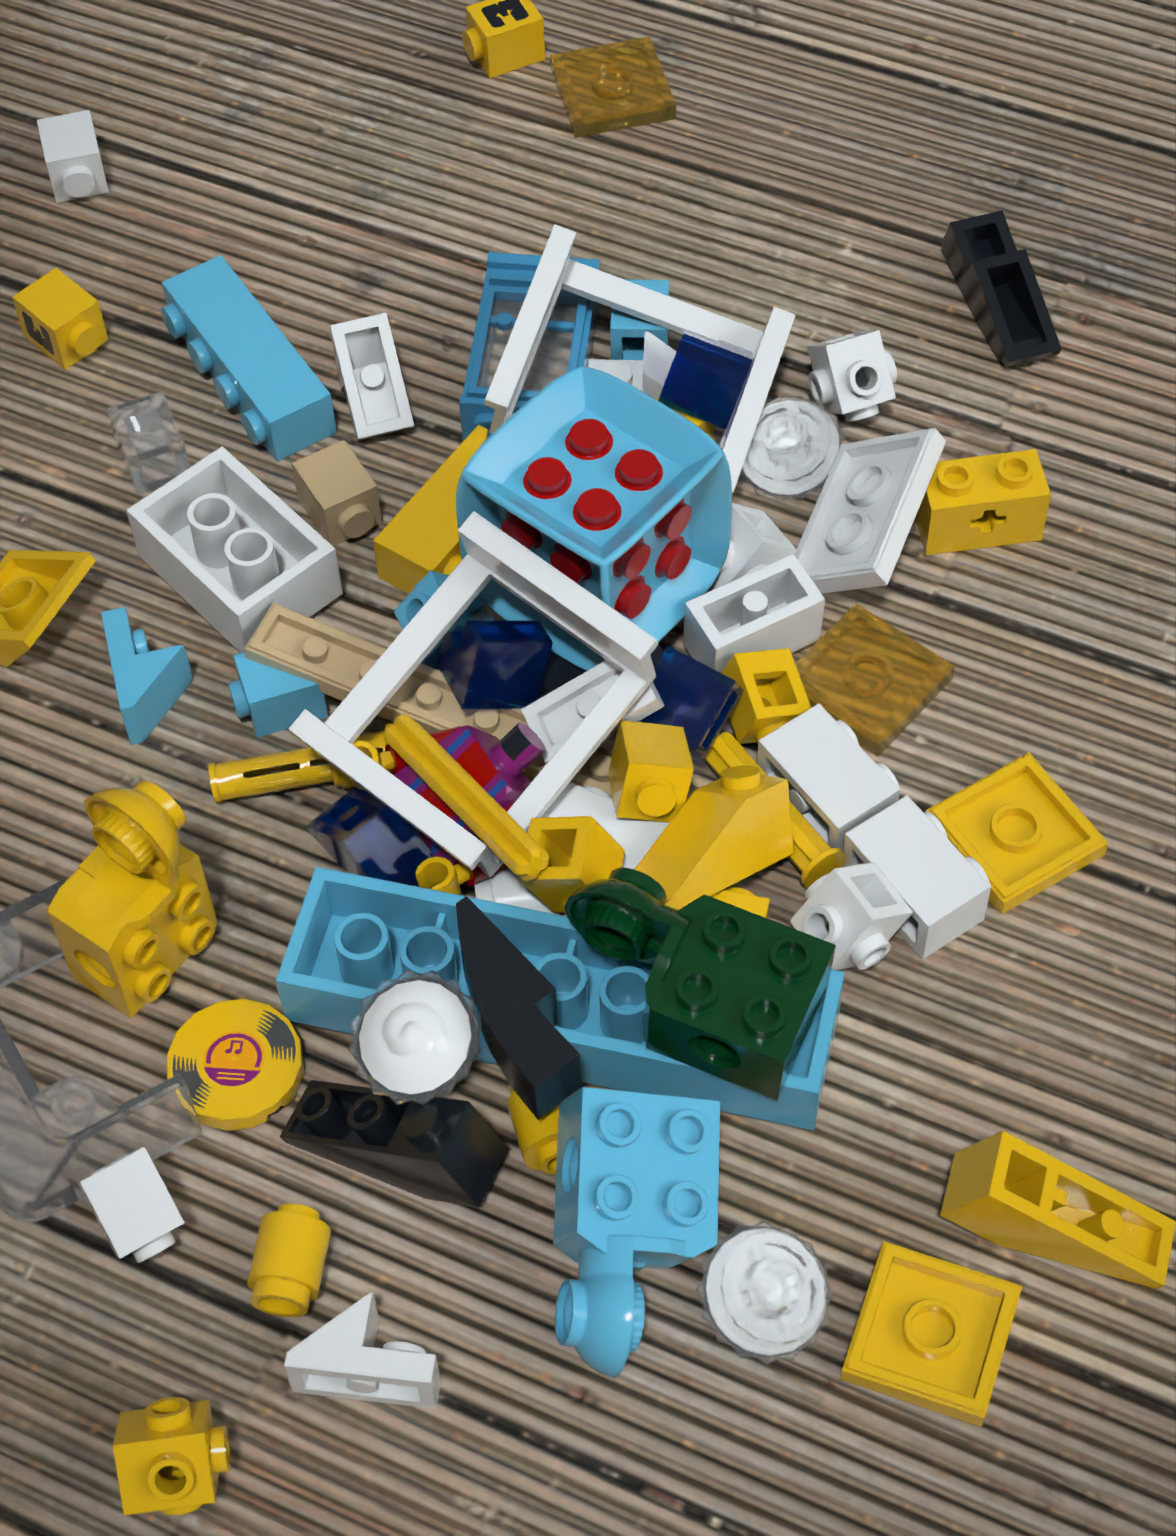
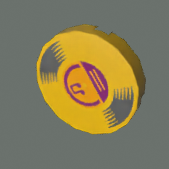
M248 999L219 1001L194 1013L177 1030L167 1053V1078L177 1101L200 1124L225 1131L254 1128L268 1121V1115L276 1112L281 1106L284 1109L295 1098L304 1076L303 1049L300 1038L290 1020L271 1005Z

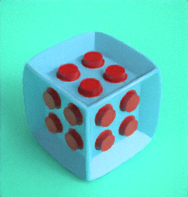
M581 366L564 373L550 382L505 421L472 455L464 467L457 485V525L459 529L471 513L475 511L659 642L685 617V603L705 594L709 590L726 560L730 546L732 519L730 467L726 455L720 446L697 425L623 380L601 370ZM459 536L460 551L463 560L464 557L467 555V552ZM493 579L479 593L478 596L500 617L571 664L588 671L605 661L600 655Z

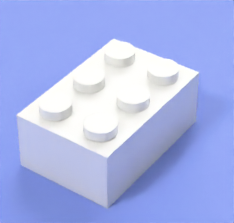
M223 446L126 510L138 556L240 653L244 652L245 646L273 602L311 617L343 594L336 549Z

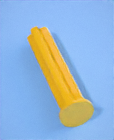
M730 732L714 733L707 739L708 743L701 750L702 758L720 778V773L723 770L735 766H755L760 769L761 775H767ZM790 801L794 853L788 856V858L802 873L801 883L808 889L816 880L830 873L834 868L844 867L846 854L839 847L831 848Z

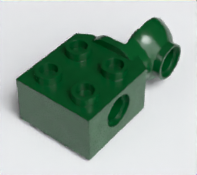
M630 868L614 869L611 871L608 879L597 880L575 891L568 898L564 908L570 923L591 948L614 960L621 962H644L653 966L645 984V1010L643 1012L642 1025L646 1048L778 1101L827 989L836 945L705 894L678 910L664 904L667 899L666 892L656 880L638 870Z

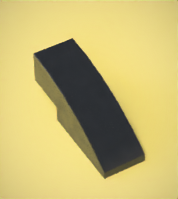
M1003 210L950 222L941 243L964 300L979 329L1005 367L1058 355L1062 348L1026 249L1017 251Z
M466 896L456 903L463 971L473 1012L489 1051L508 1083L537 1120H539L582 1087L580 1053L554 1027L558 1023L556 988Z

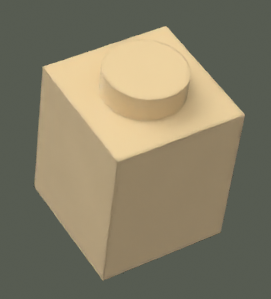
M341 440L292 462L298 501L323 538L332 546L350 538L360 537L370 529L382 524L377 485L345 440Z

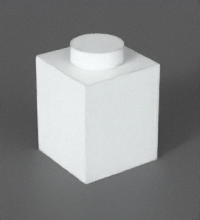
M90 110L38 119L40 139L56 203L109 193Z
M139 1147L77 1181L118 1258L121 1259L133 1253L137 1263H140L176 1242L170 1231L185 1222L145 1147Z

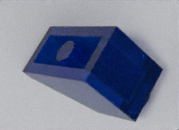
M356 787L305 826L315 840L347 873L419 887L415 874L417 867L424 860L434 857L410 823L372 794Z

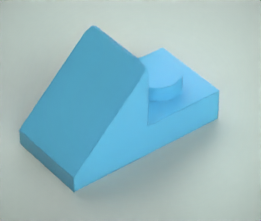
M126 607L103 611L101 615L123 721L130 744L143 743L193 680L186 648L184 645H176L149 651L144 628L132 631Z

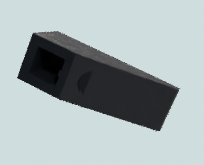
M310 1080L280 1135V1138L287 1144L424 1199L477 1208L480 1207L508 1150L505 1143L469 1101L407 1094Z

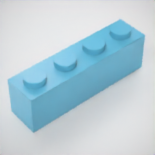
M221 255L161 282L166 300V306L161 308V315L168 331L175 339L182 336L186 341L189 355L195 367L201 374L207 371L211 374L215 389L222 403L228 409L236 407L241 414L243 427L255 445L263 443L276 462L337 433L330 392Z

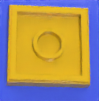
M1029 752L926 810L935 815L941 822L948 840L964 857L975 859L984 869L991 885L988 900L1001 915L1106 854L1108 847L1107 840Z
M883 1241L843 1364L840 1380L982 1427L1022 1286Z

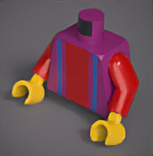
M520 722L501 740L469 725L429 733L506 812L531 783L524 774V771L546 750L544 743L538 735L527 725ZM361 740L354 741L353 745L387 771L390 770L396 778L483 842L389 744H386L385 752L378 753L371 743ZM350 779L353 786L360 790H365L352 779ZM420 832L435 857L424 860L417 867L415 874L419 887L460 895V884L465 883L468 886H473L489 877L478 866L470 870ZM503 863L496 872L507 868V866Z

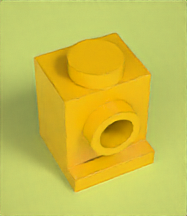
M790 648L734 653L712 684L715 696L723 697L737 741L740 744L758 743V740L811 708Z

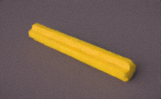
M399 715L395 718L393 725L385 728V741L514 874H517L523 881L527 882L537 879L539 871L548 867V853L418 722H415L409 715Z

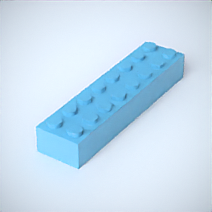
M315 867L275 981L284 1016L291 1022L359 1036L364 1016L378 996L401 983L416 980L436 983L456 995L469 1016L471 1040L466 1058L497 1064L489 1051L474 1015L463 971L456 903L466 896ZM468 897L556 988L558 1023L554 1027L580 1053L581 1082L621 1091L720 1101V1111L815 1130L840 1013L845 972L831 969L827 989L777 1101L646 1048L642 1025L643 1012L645 1010V984L653 966L644 962H621L598 953L586 943L582 935L570 923L567 916Z

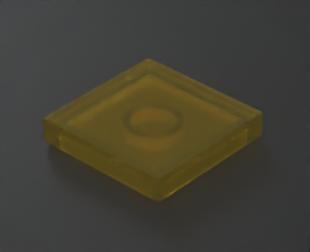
M650 37L550 55V69L574 138L676 119V103Z
M857 603L796 663L811 708L820 703L836 721L842 720L847 723L856 735L859 745L877 757L890 746L953 679L955 669L954 665Z

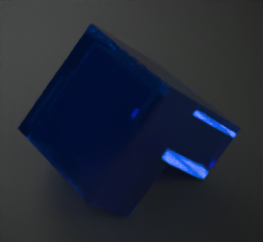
M684 330L658 401L669 408L726 429L753 361V352L720 339L718 342Z
M466 621L463 632H447L444 635L437 666L443 673L461 709H522L538 699L553 642L540 621Z
M667 646L655 667L656 678L653 680L665 707L638 722L683 727L689 751L705 759L744 690L735 680Z

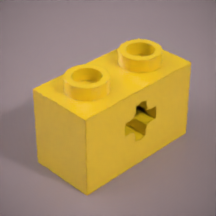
M1031 449L938 461L915 517L925 556L1042 541L1051 493L1037 450Z

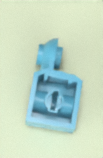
M582 1087L559 1104L553 1246L578 1263V1280L564 1279L561 1283L555 1310L556 1338L559 1345L574 1347L580 1358L589 1367L603 1375L615 1379L622 1372L629 1353L635 1352L640 1344L644 1328L645 1300L642 1287L633 1280V1270L639 1271L643 1268L669 1269L717 1245L720 1101Z

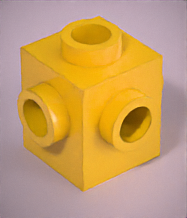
M168 1397L150 1403L145 1409L124 1411L119 1414L112 1447L124 1516L161 1511L166 1515H183L199 1509L203 1504L215 1503L219 1473L230 1472L231 1459L226 1426L213 1427L209 1400L189 1402L182 1397Z

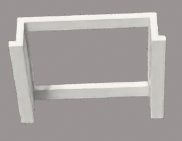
M554 224L484 401V405L495 409L489 433L493 434L513 415L514 408L562 289L749 359L719 444L729 463L733 494L796 314L774 306L764 330L760 331L569 259L576 232Z
M473 511L457 530L467 552V555L324 723L305 709L288 730L292 735L470 870L478 866L491 878L503 864L484 842H481L353 745L354 741L490 580L493 579L622 671L620 676L507 811L528 833L531 818H541L656 678L650 654L658 646V641Z

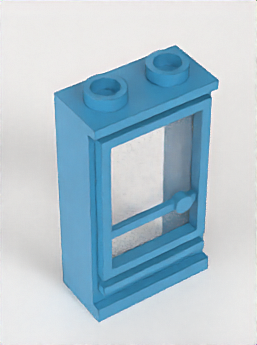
M488 252L487 271L463 394L460 396L459 401L463 441L477 425L488 429L489 437L492 435L489 431L495 409L484 405V401L542 257L540 255ZM569 258L600 270V260ZM561 289L513 414L550 382L564 373L581 366L588 367V359L592 357L600 303Z

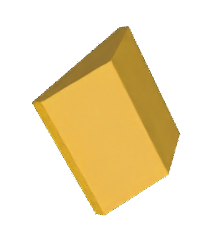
M8 551L0 562V665L8 667L33 646L96 562V559L90 552Z

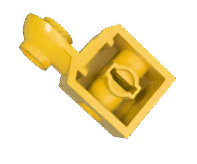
M146 780L140 781L133 789L122 787L108 788L84 800L85 811L93 824L91 833L98 846L58 889L47 909V914L72 978L131 1019L146 1003L154 1002L165 992L171 981L172 974L190 955H196L204 950L211 941L215 928L218 926L200 857L179 843L178 831L186 824V816L181 807L166 791Z

